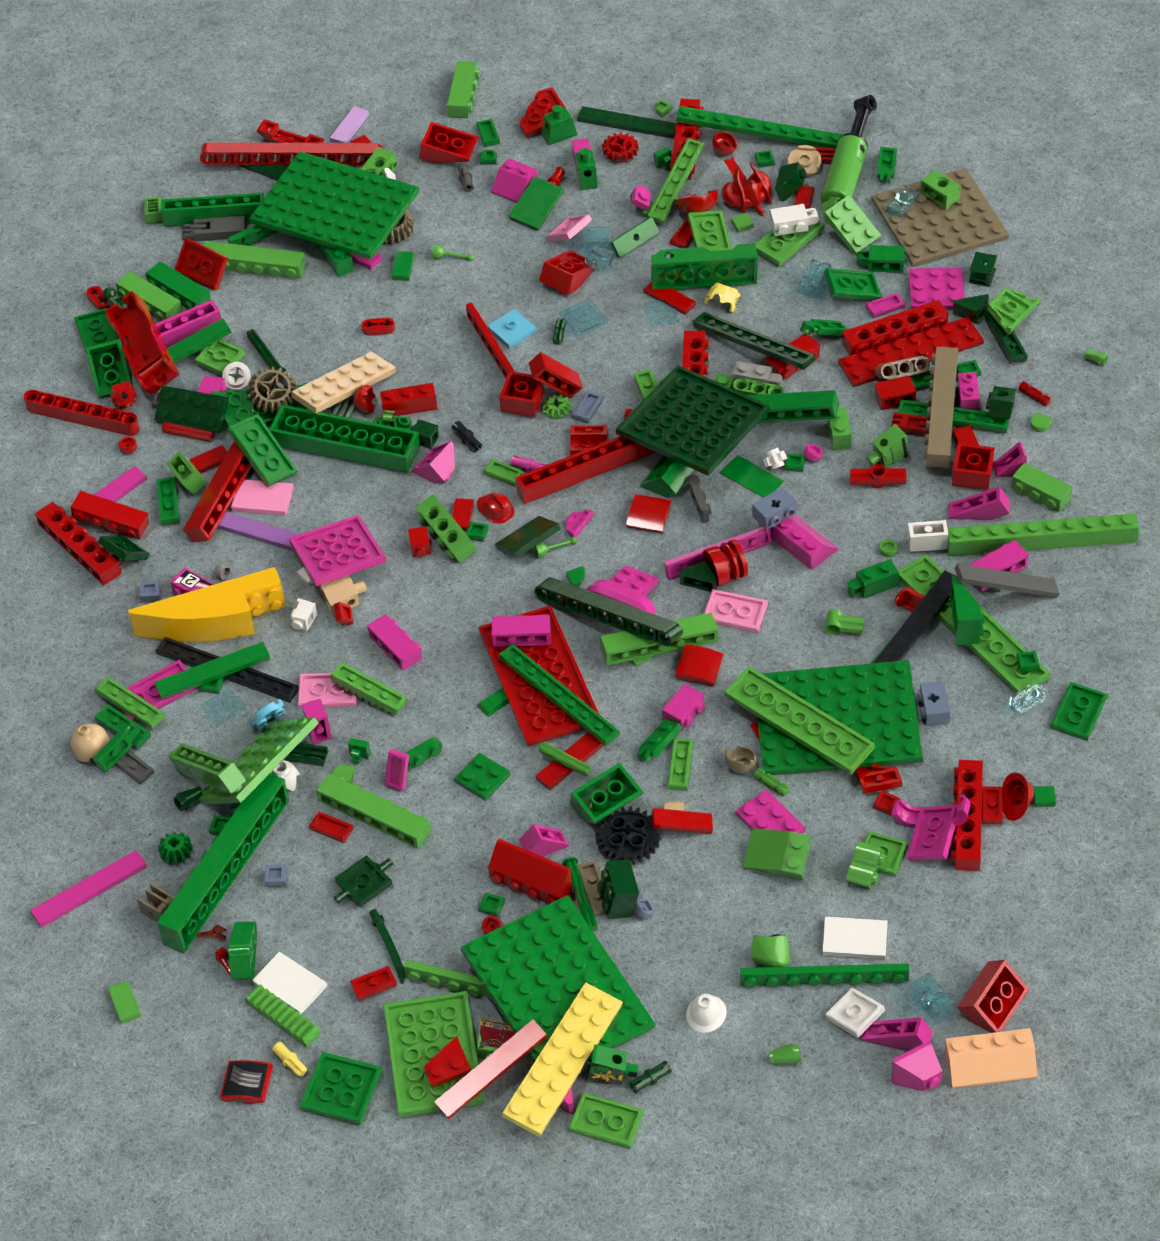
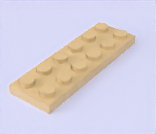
M371 351L292 391V398L317 414L354 395L361 386L373 385L395 374L396 367Z

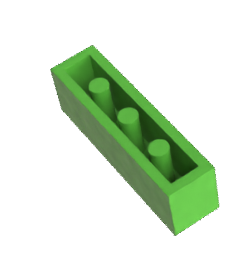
M457 61L447 104L448 117L468 118L469 112H472V101H475L474 90H477L478 87L476 79L480 78V69H477V62Z
M131 271L116 282L118 295L126 296L131 291L135 292L144 300L150 314L155 316L158 321H163L182 313L180 300Z

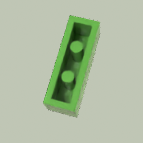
M1023 463L1012 476V489L1030 497L1033 501L1046 505L1049 509L1060 512L1071 499L1072 486L1026 463Z

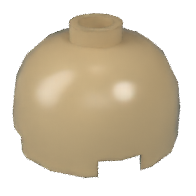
M92 723L84 724L78 727L71 735V750L77 760L90 762L89 759L93 758L110 741V738L101 726Z

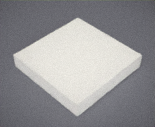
M851 988L825 1014V1018L859 1038L885 1011V1007L856 989Z

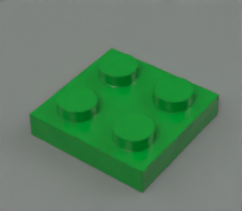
M479 752L454 780L458 785L486 801L511 774L508 769Z

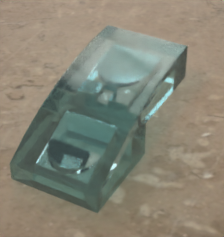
M903 186L896 192L895 199L887 205L886 212L902 217L918 197L919 191Z

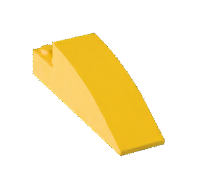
M272 567L128 610L134 636L160 640L167 637L178 642H205L253 635L255 630L252 616H260L263 613L272 610L276 611L286 606L281 581L276 568Z

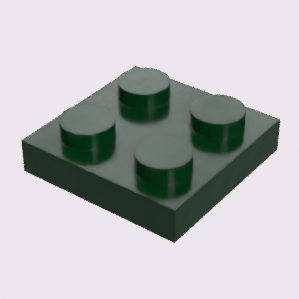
M100 536L98 543L104 547L105 551L117 555V559L124 562L128 560L137 562L139 560H147L150 555L149 552L124 536Z

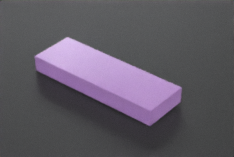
M353 107L332 134L330 141L333 143H348L369 116V111Z

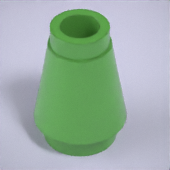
M793 1043L769 1052L771 1064H797V1061H802L799 1044L793 1045Z

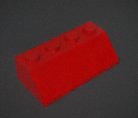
M498 838L488 866L489 879L492 882L508 886L512 891L522 892L530 899H538L546 905L571 894L570 868Z

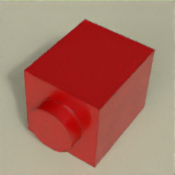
M427 527L408 529L412 556L424 557L430 555L431 549Z

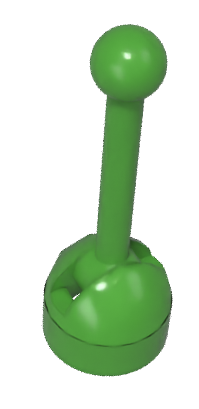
M433 245L432 258L439 259L444 255L466 258L469 261L474 259L472 254L463 255L446 252L442 246Z
M572 537L570 540L550 546L539 543L533 547L534 555L537 559L547 555L549 549L567 544H576L577 538Z

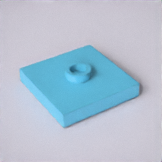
M516 309L511 310L487 325L490 332L509 349L537 332V328Z

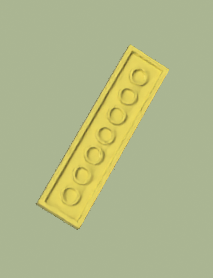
M585 982L503 1111L502 1117L540 1137L590 1058L594 1044L598 1045L620 1010L622 1001Z

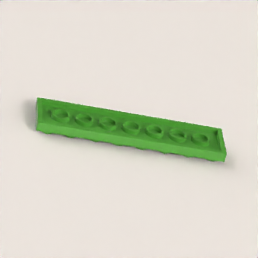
M750 666L724 692L725 697L850 775L875 749L874 742Z

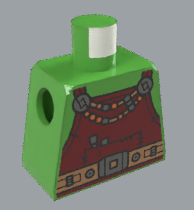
M480 1019L477 1045L479 1059H486L515 1035L508 1023Z

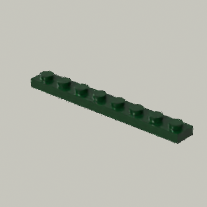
M703 312L693 320L695 328L802 370H805L815 361V356L812 353L709 313Z

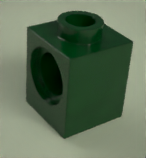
M420 419L410 429L419 433L420 446L432 449L439 438L438 425Z

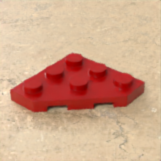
M553 87L538 91L535 94L534 101L528 106L524 118H521L519 122L520 128L526 137L542 132L543 117L545 114L553 112V106L560 105L562 108H566Z

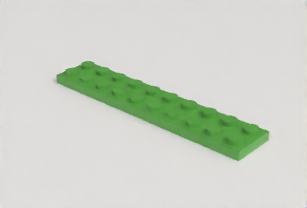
M926 554L898 570L899 580L906 587H910L924 596L944 572ZM949 598L936 616L955 634ZM980 606V612H984V635L980 636V644H968L967 646L1019 697L1050 679L1051 673L1040 663L1038 671H1019L1016 653L1028 651Z

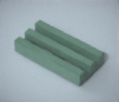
M354 395L338 402L332 415L343 417L351 400H353L345 416L351 418L356 409Z

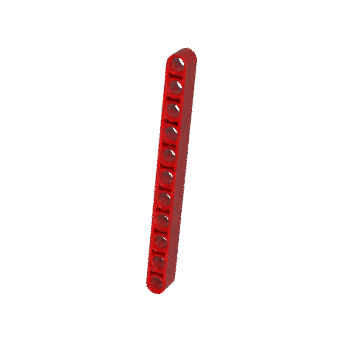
M208 142L201 146L200 161L206 165H289L298 152L301 151L344 165H364L377 147L383 148V146L378 143Z

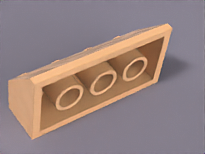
M1030 1028L945 1039L944 1052L952 1088L1038 1078L1035 1046Z

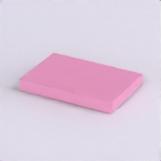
M243 480L234 496L231 506L232 511L286 516L294 486L290 483H276L266 487L263 481Z
M712 589L704 614L712 612L717 625L758 633L768 601Z
M331 673L300 674L298 708H302V704L321 699L324 707L357 706V694L352 695L351 690L347 692L343 686L339 688L338 683L332 684L330 680Z

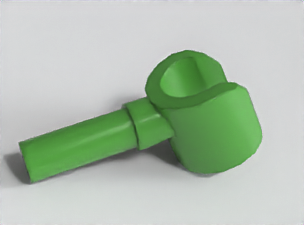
M384 410L383 414L376 416L375 419L394 422L392 416L395 411Z

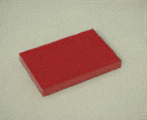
M185 238L174 270L217 290L229 257L196 241Z

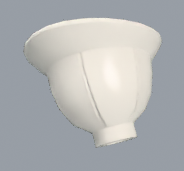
M705 993L701 994L689 1004L686 1012L687 1022L692 1029L698 1032L707 1033L714 1031L725 1020L726 1006L716 996Z

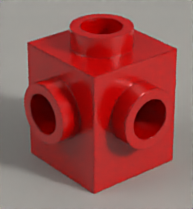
M130 381L112 385L113 393H110L112 403H116L117 407L121 406L122 409L132 407V403L135 402L134 398H137L135 387L131 388ZM122 392H125L127 394V397L125 399L121 398Z

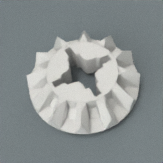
M233 362L225 367L222 378L225 379L228 388L242 390L251 379V371L244 363ZM239 371V374L242 377L238 378V380L235 382V378L230 375H236Z

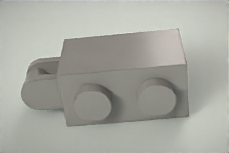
M740 361L736 362L732 374L733 382L736 379L744 378L782 387V376L772 373V367Z

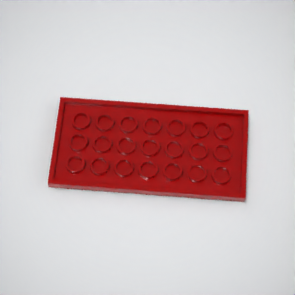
M551 605L520 614L523 616L550 615L551 645L516 647L599 714ZM492 623L478 627L479 634L527 747L584 730V728L499 659L498 654L509 646L493 647Z

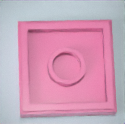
M588 214L568 217L548 234L547 238L550 242L571 239L592 219Z

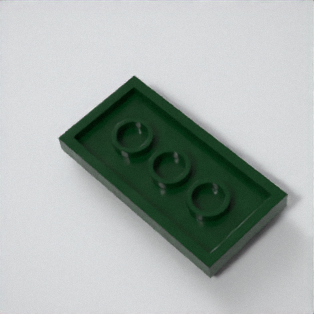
M162 385L154 420L221 433L229 398Z

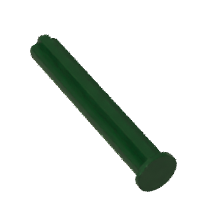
M254 329L248 330L246 332L248 339L269 368L274 367L275 370L281 368L282 373L285 372L286 369L279 364Z

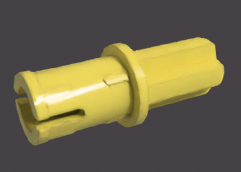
M278 1042L273 1046L272 1052L282 1061L283 1066L288 1067L296 1076L303 1077L307 1072V1068L297 1059V1054L292 1053L282 1042Z

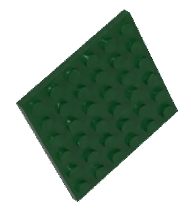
M677 365L618 425L616 434L709 476L769 412V405Z

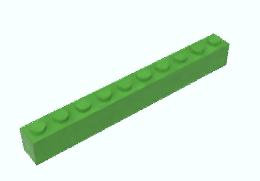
M1136 513L953 527L947 528L948 556L983 554V551L987 550V553L994 552L1004 544L1014 540L1024 550L1137 542L1139 525Z

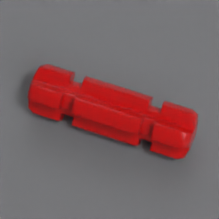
M1025 381L1019 385V391L1022 393L1026 392L1027 396L1037 402L1040 401V404L1043 406L1050 404L1051 397L1046 394L1043 395L1042 391L1032 385L1030 386Z

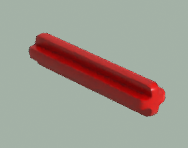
M167 422L163 423L162 432L208 442H212L214 438L213 432Z

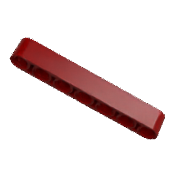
M28 390L23 396L28 412L128 436H134L140 431L137 415L132 412L38 390Z

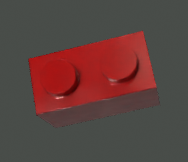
M910 376L875 383L874 395L880 410L898 407L901 399L916 401V389Z

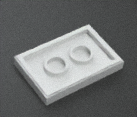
M825 917L823 956L885 960L887 921Z
M278 952L252 980L255 986L261 984L271 994L274 993L276 998L279 997L283 1003L286 1002L289 1007L292 1006L295 1012L299 1011L300 1015L327 987V982L281 952Z

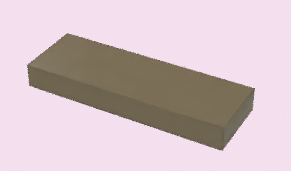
M597 861L577 865L594 916L606 914V911L602 909V894H598L597 884L601 880V872Z

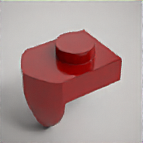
M906 587L896 595L894 603L897 607L902 606L913 612L925 596L910 587Z

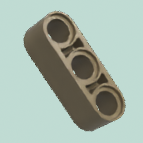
M917 356L882 363L876 367L875 374L878 379L888 380L923 373L929 369L930 362L927 357ZM918 360H920L922 363V367L920 369L917 367ZM902 363L905 366V371L903 373L900 371V365ZM884 367L888 369L887 376L883 374Z

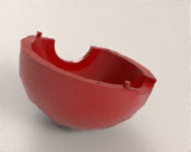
M718 189L710 190L708 194L698 197L696 194L689 193L688 196L674 200L677 207L687 215L693 212L711 211L718 199Z

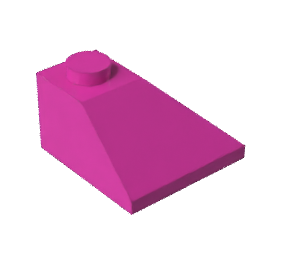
M449 441L433 447L411 472L434 484L446 482L451 477L450 473L455 469L454 443Z
M930 1041L892 1059L891 1082L895 1085L924 1091L928 1088H936L942 1081V1069Z

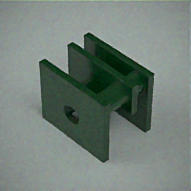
M975 252L970 267L969 283L990 287L996 271L994 265L997 255Z

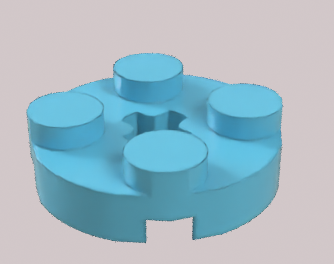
M281 699L278 700L276 705L272 702L255 713L257 718L254 721L250 718L249 723L253 729L257 728L261 731L268 725V721L273 718L275 720L281 718L285 714L284 709L286 706Z

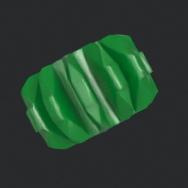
M174 831L172 835L166 833V838H160V844L158 845L160 858L166 860L168 865L174 861V864L177 866L180 860L185 863V858H190L193 849L190 838L185 836L183 832L177 834Z

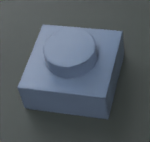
M159 581L140 582L141 601L160 600Z
M286 864L266 865L265 886H286Z

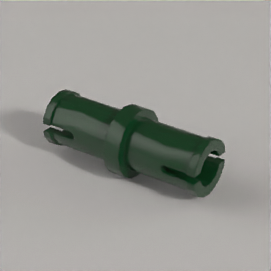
M664 1060L654 1068L646 1069L641 1076L631 1080L629 1085L631 1089L635 1087L633 1092L637 1094L647 1086L655 1085L657 1080L665 1075L670 1074L672 1069L670 1065L666 1067L668 1062Z

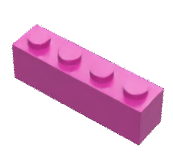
M210 300L160 321L155 325L166 348L217 322L221 319V315L214 301Z

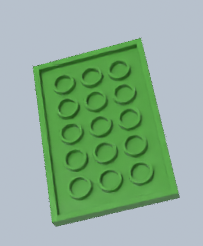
M315 717L271 721L266 726L267 729L263 733L258 734L254 738V742L250 746L245 747L237 759L231 761L246 779L242 787L231 794L209 785L202 790L203 795L199 798L201 804L241 803L319 722Z
M467 991L384 1004L399 1118L441 1111L436 1106L435 1101L462 1078L431 1088L424 1071V1066L453 1038L458 1037L471 1071L478 1066ZM483 1091L464 1107L484 1104Z

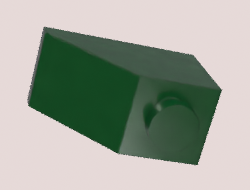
M799 162L780 166L775 191L781 201L787 200L804 184L806 171Z

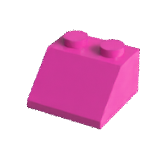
M508 158L498 170L491 193L517 203L533 178H538L537 169Z

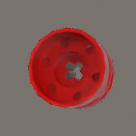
M735 539L729 540L728 543H721V550L717 546L703 550V561L707 563L715 575L717 587L728 584L730 577L733 580H738L739 577L744 578L748 576V565L744 552Z

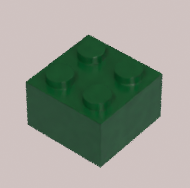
M630 860L606 861L604 870L601 871V880L597 884L598 894H602V909L606 911L608 919L632 917L639 890Z

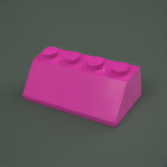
M796 514L770 528L771 538L810 570L838 551L834 544Z

